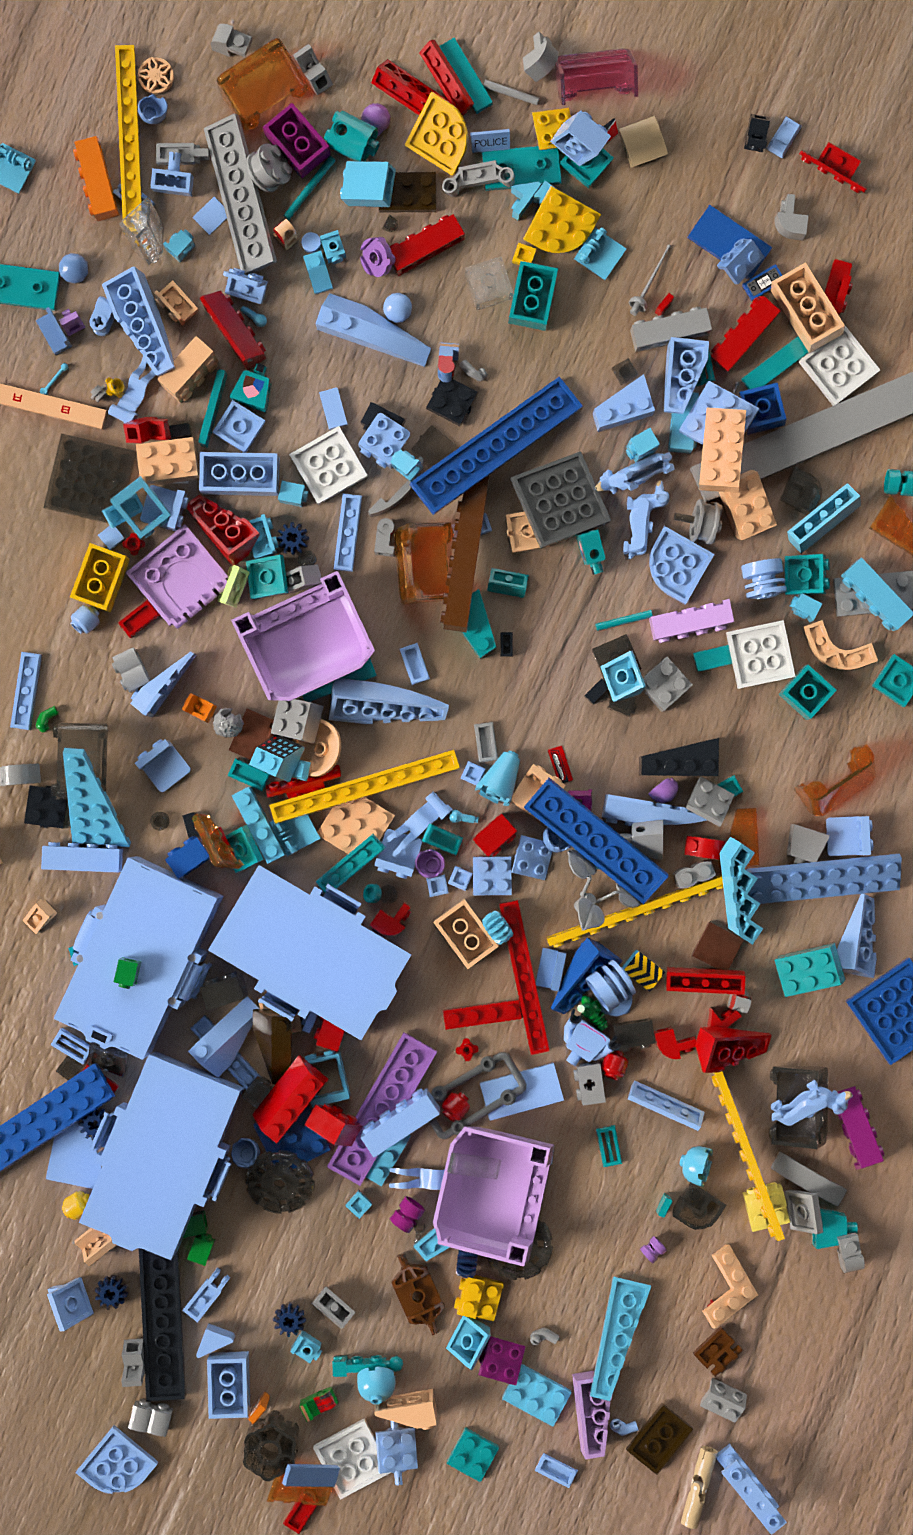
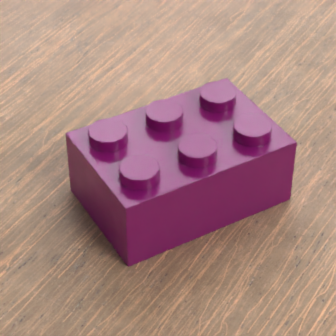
M293 103L289 104L263 126L267 139L273 146L277 145L281 149L288 163L301 179L331 155L329 145Z

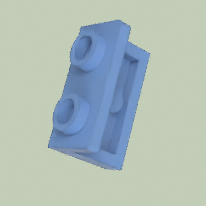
M743 238L734 244V248L729 253L722 256L717 267L724 269L734 284H739L764 258V255L753 240Z

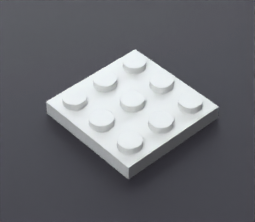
M846 326L843 335L808 353L799 361L803 369L833 406L841 402L880 371Z
M339 426L289 454L318 505L368 477Z
M784 620L726 632L738 689L796 677Z
M365 1418L313 1446L322 1465H338L340 1467L334 1487L340 1500L389 1474H380L378 1472L376 1438Z

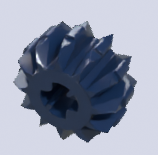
M294 522L290 523V528L284 524L285 531L278 530V533L282 536L276 537V540L281 542L279 548L285 547L284 553L286 554L290 549L292 555H295V549L302 553L303 551L300 547H308L303 542L309 540V536H304L307 530H301V524H298L295 528ZM289 536H298V538H295L297 541L294 543L292 541L288 542L290 540Z
M97 1108L82 1118L83 1121L78 1123L79 1126L84 1127L80 1130V1133L87 1132L86 1139L92 1135L94 1140L99 1125L103 1120L105 1109L99 1112ZM94 1120H96V1121L98 1122V1123H97V1125H98L97 1127H94V1126H93V1124H94L93 1121H94Z
M458 1249L457 1276H462V1278H473L475 1276L478 1254Z
M113 1275L111 1279L105 1276L104 1281L100 1280L98 1282L99 1287L95 1289V1293L98 1295L95 1297V1300H101L100 1307L107 1304V1310L111 1306L117 1309L119 1304H124V1298L128 1296V1292L124 1290L128 1286L127 1284L121 1285L123 1278L116 1281V1275Z
M289 1302L288 1308L285 1304H282L281 1310L276 1309L275 1311L277 1316L273 1317V1321L276 1322L274 1328H281L280 1335L284 1331L287 1332V1337H290L291 1332L295 1336L298 1335V1330H303V1323L306 1322V1318L302 1317L305 1311H298L299 1304L293 1308L292 1302ZM286 1318H293V1322H291L290 1320L286 1321Z

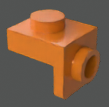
M190 693L185 700L182 710L209 723L217 706Z

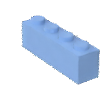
M48 842V846H42L41 869L95 872L122 871L123 849H118V845H106V848H98V844H87V847H79V843H68L67 846H60V842Z

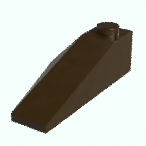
M253 1009V1031L271 1082L276 1084L292 1064V1022L272 1009Z

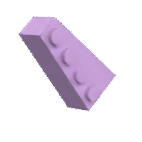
M730 599L722 600L721 604L709 603L700 606V608L692 607L681 610V612L674 611L650 617L649 622L653 641L659 640V643L669 642L671 637L676 636L678 639L688 638L690 633L695 632L697 636L708 633L707 630L714 628L715 632L726 630V626L734 622Z
M595 1370L572 1374L580 1448L585 1459L605 1456L608 1433L607 1425L610 1417V1401L590 1396Z

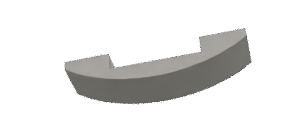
M420 456L417 460H420L423 466L424 459ZM422 470L419 472V474H418L414 479H416L417 477H419V476L421 475ZM408 480L387 503L380 498L371 507L368 514L371 517L378 516L400 504L413 490L410 486V481Z
M780 1151L771 1166V1169L811 1193H817L818 1197L836 1206H839L847 1191L846 1188L814 1172Z

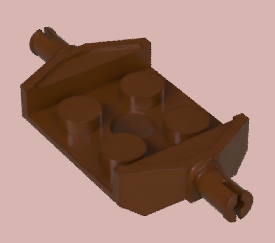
M405 1253L397 1255L402 1267L391 1283L409 1323L414 1325L426 1324L432 1335L439 1333L435 1318L443 1311L445 1304L440 1298L428 1271L427 1264H410ZM415 1291L422 1292L423 1298L421 1300L413 1298L412 1295Z

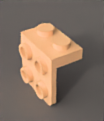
M533 764L513 793L511 802L536 818L524 808L530 798L548 777L563 789L565 784L562 783L560 778L548 774L543 767Z

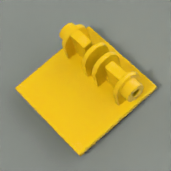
M569 108L532 112L539 150L557 148L550 141L561 125L571 118Z

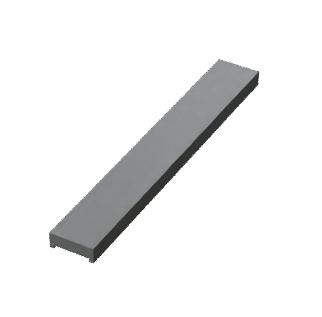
M913 372L743 444L740 474L754 470L758 472L762 480L913 415ZM701 463L690 468L698 488ZM699 490L704 503L720 498V494L717 491Z

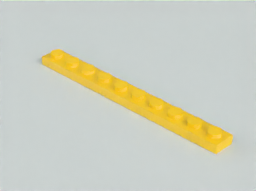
M115 45L124 235L143 234L135 46Z
M451 750L269 806L274 822L278 824L451 772L460 767L455 751Z
M722 874L710 880L698 882L689 888H682L653 898L638 907H628L604 916V923L599 927L582 931L581 926L578 925L546 937L549 946L559 947L564 945V941L568 939L575 941L583 938L582 935L589 932L592 935L600 932L602 927L608 926V928L619 925V921L626 920L628 922L636 919V915L654 913L658 907L662 906V909L673 906L672 902L678 900L680 902L688 901L692 895H705L709 893V889L715 887L717 890L722 889Z
M722 1071L713 1073L714 1076L711 1077L714 1087H718L721 1093L718 1095L721 1105L726 1106L728 1112L725 1114L729 1125L732 1124L734 1132H732L735 1143H739L742 1149L739 1151L740 1157L743 1162L746 1161L749 1168L746 1169L749 1180L754 1181L755 1188H753L755 1197L757 1200L760 1199L763 1205L760 1207L763 1218H767L770 1224L767 1226L771 1238L774 1237L777 1241L783 1240L785 1237Z

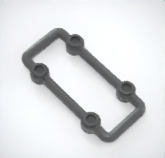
M500 1052L493 1057L485 1056L481 1060L480 1065L444 1087L436 1086L432 1090L431 1095L435 1101L441 1102L445 1100L447 1093L481 1072L494 1070L496 1063L501 1060L505 1061L519 1085L514 1090H504L499 1099L461 1121L455 1120L451 1128L445 1132L442 1130L437 1119L433 1118L429 1122L439 1138L448 1139L453 1135H458L465 1126H470L502 1105H512L516 1097L526 1090L527 1084L508 1053Z

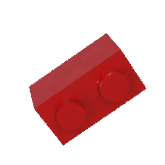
M320 1017V1021H323L321 1028H317L314 1039H317L316 1045L338 1052L345 1031Z

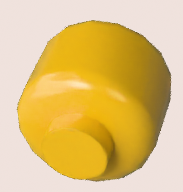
M76 1191L66 1197L62 1206L64 1215L69 1219H80L90 1195L82 1191Z

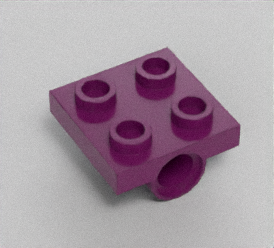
M490 1336L479 1357L481 1366L478 1375L516 1386L526 1346Z

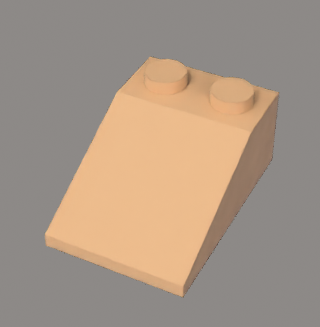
M433 1389L393 1395L381 1404L375 1405V1416L417 1429L422 1428L423 1430L431 1429L437 1425V1409Z

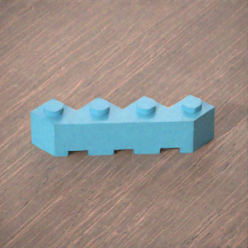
M730 837L720 851L728 928L753 945L763 930L762 927L750 920L761 903L747 895L758 879L745 870L755 852Z

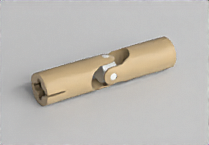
M701 1446L691 1483V1491L688 1494L681 1523L691 1529L698 1528L705 1502V1494L708 1490L718 1454L717 1450L709 1446ZM700 1476L703 1481H697L698 1477Z

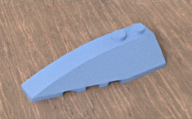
M133 266L103 283L102 286L115 319L121 324L125 333L142 353L154 373L159 377L174 369L175 366L167 334L145 274Z
M330 293L321 306L316 321L317 330L425 367L431 348L367 306Z
M338 678L333 682L329 720L360 724H373V721L383 720V723H391V720L402 719V722H410L413 719L438 721L446 719L449 705L431 697L391 685Z
M609 794L605 795L602 817L606 818V822L617 824V821L621 820L625 821V825L632 826L633 823L655 820H663V825H680L707 821L685 807Z

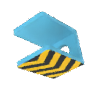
M635 950L622 966L630 977L649 992L665 973V971L638 950Z

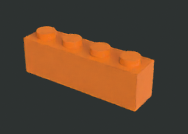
M97 136L75 141L76 149H73L76 161H79L81 165L78 171L81 179L85 180L86 185L83 186L86 198L89 197L91 204H88V209L91 216L94 215L97 221L120 216L102 147Z

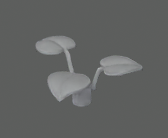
M577 850L567 851L572 872L581 879L587 878V882L580 893L581 897L574 903L582 931L599 927L604 923L603 911L597 904L614 895H619V901L627 907L634 908L642 904L618 883H616L618 891H614L597 900L593 894L586 893L592 880L591 875L596 874L597 868Z

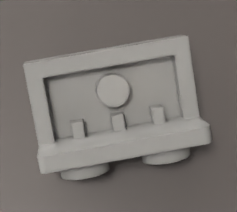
M712 1378L709 1390L701 1399L700 1406L735 1423L746 1408L747 1395Z

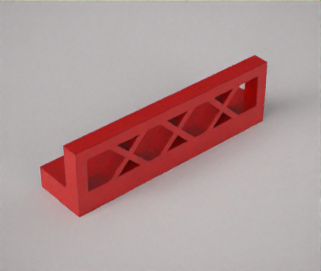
M388 59L377 67L371 81L377 88L417 115H420L431 92L447 100Z

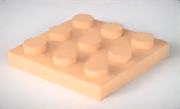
M364 797L332 807L319 828L318 834L324 840L349 854L373 833L380 840L395 815Z

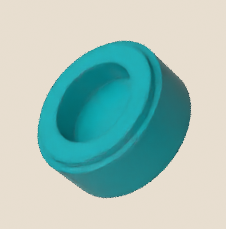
M368 884L363 891L364 900L368 903H377L382 895L381 888L377 884Z

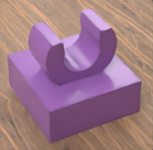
M67 309L62 312L64 318L59 321L68 336L85 328L83 321L76 311L71 313Z

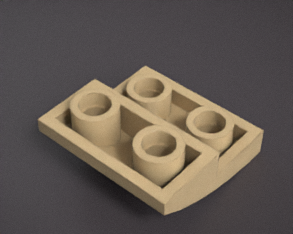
M655 116L618 129L631 167L668 154Z

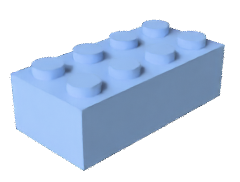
M200 452L199 491L203 495L279 496L280 458L277 453Z
M428 1088L417 1090L412 1094L413 1097L411 1099L400 1101L396 1104V1108L393 1111L387 1110L380 1115L378 1121L374 1122L372 1120L363 1126L361 1139L373 1158L440 1114V1107Z

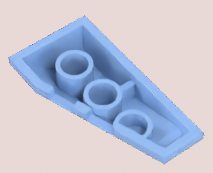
M866 894L860 895L838 945L837 952L844 973L874 978L877 960L876 953H873V942L876 941V935H873L872 925L875 923L874 898Z

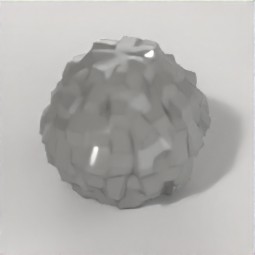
M232 708L220 709L213 721L216 734L225 738L237 736L244 724L241 715L235 716L232 714Z

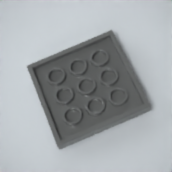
M581 451L518 474L510 479L541 549L611 521L601 496L595 489L596 485Z

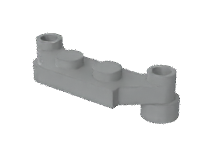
M494 160L458 167V173L453 178L445 179L442 188L450 197H456L461 189L501 182L505 186L511 187L515 183V175L511 168H502Z

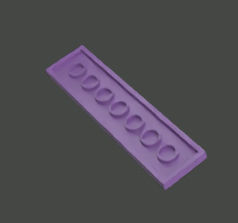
M403 1032L355 1116L358 1119L357 1122L362 1125L358 1136L352 1146H338L327 1165L328 1168L361 1186L377 1156L373 1158L361 1139L363 1126L372 1120L374 1122L378 1121L382 1113L387 1110L393 1111L396 1108V1104L404 1099L408 1101L412 1097L437 1050Z

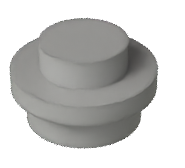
M97 385L90 392L92 394L91 399L97 403L100 402L107 395L106 386L102 385L100 387Z

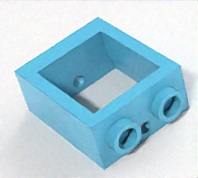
M142 476L110 499L111 503L140 539L143 536L145 538L149 537L154 533L156 526H163L169 521V516H171L169 510ZM143 487L163 513L140 530L120 504Z
M327 1050L324 1051V1055L316 1056L315 1053L305 1056V1060L310 1064L336 1058L343 1090L316 1096L311 1102L312 1108L315 1104L324 1105V1103L330 1104L350 1099L351 1094L340 1051Z

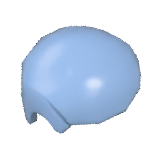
M393 293L384 302V314L390 321L395 323L404 322L411 315L412 303L406 295Z

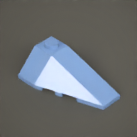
M670 338L666 356L664 412L684 413L708 360L709 341Z
M189 652L140 690L137 689L131 697L132 702L130 704L145 716L153 718L197 655Z
M246 996L188 1052L201 1066L218 1078L234 1062L253 1025V1009L260 1008Z

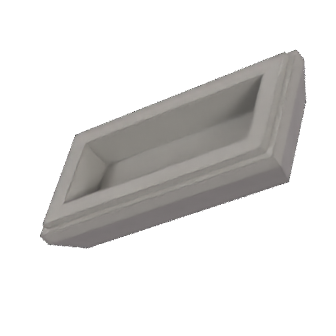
M493 722L474 724L479 762L497 760Z

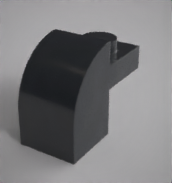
M750 114L744 149L763 152V149H766L767 133L770 124L769 117Z

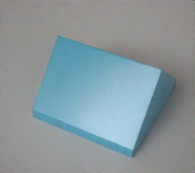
M629 651L600 666L613 702L639 695L646 687L633 651Z
M462 1316L446 1349L466 1367L473 1370L491 1336L490 1327L476 1319Z

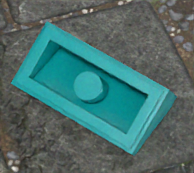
M491 568L487 591L524 598L529 575Z

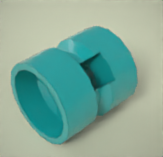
M888 469L884 479V493L896 495L899 492L902 496L912 497L913 471L905 470L901 473L897 469Z

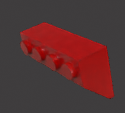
M217 291L199 298L205 310L247 371L256 366V363L266 359L264 354L266 351L265 347L260 341L258 343L253 338L255 336L254 331L250 326L246 327L242 322L245 320L239 310L235 311L232 305L234 303L228 294L224 296L222 291Z
M298 1055L252 1114L261 1131L276 1144L286 1135L329 1080L301 1055Z

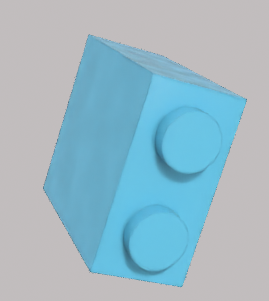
M347 161L346 168L343 171V187L340 190L341 200L348 206L390 207L396 169L389 162Z

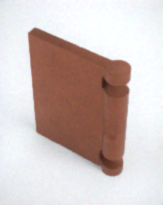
M247 708L242 718L244 722L242 730L233 738L229 751L251 760L256 747L275 735L271 733L272 728H270L274 720Z

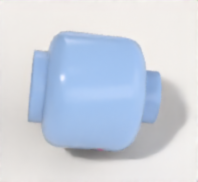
M82 605L71 615L72 627L80 634L90 633L100 623L98 618L99 612L93 606Z

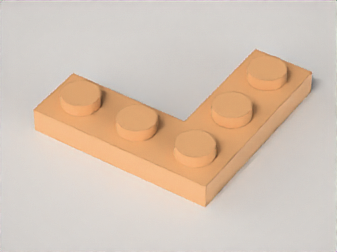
M725 1244L712 1254L731 1288L703 1310L712 1328H717L758 1296L729 1244Z

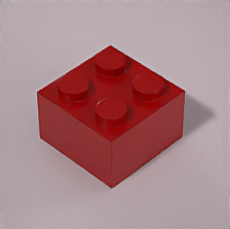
M500 813L472 839L488 857L490 855L494 857L502 850L500 846L504 842L509 844L516 837L514 833L517 830Z
M326 1103L324 1105L315 1104L305 1123V1126L333 1145L352 1146L362 1128V1125L357 1122L358 1119L356 1117L344 1114L343 1109L335 1104L330 1106Z

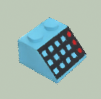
M275 735L256 747L249 765L290 782L305 747Z

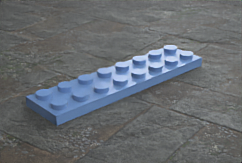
M900 854L750 868L746 869V871L758 879L747 895L764 904L900 890L902 857Z

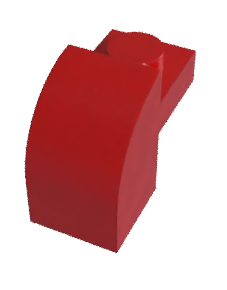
M143 417L123 424L126 443L142 444L151 439L168 440L171 438L168 419Z
M687 836L684 855L720 860V851L727 841Z
M404 902L394 917L380 909L370 923V926L383 935L392 936L399 934L406 928L400 921H406L409 917L411 906Z
M671 1026L652 1031L658 1049L668 1058L681 1059L679 1051L687 1053L693 1051V1047H696V1038L694 1036L676 1041L675 1033Z

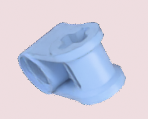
M100 296L97 299L89 322L96 335L105 336L109 333L115 317L108 299Z

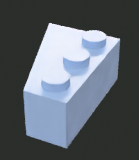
M644 374L594 409L593 418L598 432L653 416L655 409Z

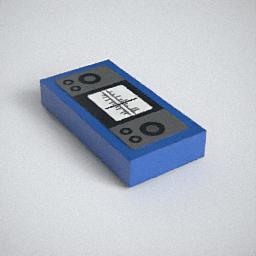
M775 264L746 281L742 286L750 300L753 301L754 298L769 292L772 281L783 275Z

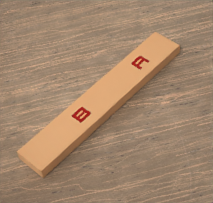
M0 384L1 405L103 430L107 410Z

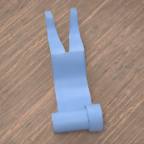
M144 356L139 367L131 374L125 394L117 405L112 404L108 410L109 415L124 423L138 419V414L135 411L145 397L148 383L156 376L154 371L151 370L139 380L147 365Z
M434 791L425 798L428 801L382 842L385 846L396 837L410 831L392 855L394 857L414 841L428 827L429 823L432 824L439 817L443 820L453 810Z
M390 1168V1172L405 1176H416L419 1179L402 1183H389V1188L440 1190L445 1170Z

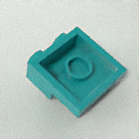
M824 554L785 556V586L787 588L785 595H800L801 593L806 595L826 594V590L830 589V579L826 578V570L830 569L829 559H826Z

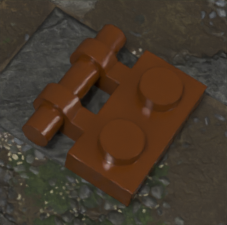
M720 1326L693 1354L707 1369L714 1364L715 1367L710 1372L716 1377L719 1373L725 1372L727 1370L726 1367L733 1360L736 1361L739 1358L738 1355L744 1350L740 1345L732 1349L731 1346L735 1343L734 1339ZM726 1352L728 1355L719 1361L718 1358Z

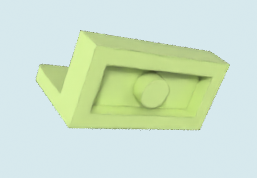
M230 566L227 572L229 577L224 591L221 594L219 593L217 601L237 608L250 572L239 566Z

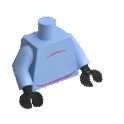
M575 1009L572 1010L571 1016L564 1026V1041L566 1042V1047L572 1051L566 1059L570 1064L576 1067L581 1058L588 1062L591 1060L597 1061L606 1057L614 1050L616 1051L621 1048L623 1042L620 1044L616 1043L617 1036H613L610 1041L607 1035L582 1019L583 1013L580 1016L574 1015Z

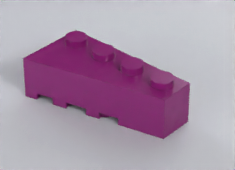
M853 1086L838 1091V1094L849 1091L853 1095L848 1101L847 1109L842 1114L837 1115L839 1120H843L842 1130L844 1136L850 1139L848 1148L850 1154L857 1160L854 1163L856 1170L883 1162L882 1157L885 1154L881 1145H877L875 1139L877 1138L875 1128L869 1124L868 1119H870L867 1108L862 1106L861 1101L863 1097L860 1090H856V1087Z

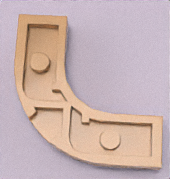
M823 620L803 627L814 655L831 668L853 670L878 661L872 643L853 650L837 648L829 639Z

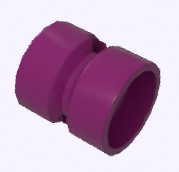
M405 1196L399 1204L400 1209L394 1211L390 1221L402 1231L410 1233L416 1225L415 1220L421 1218L425 1208L413 1198Z

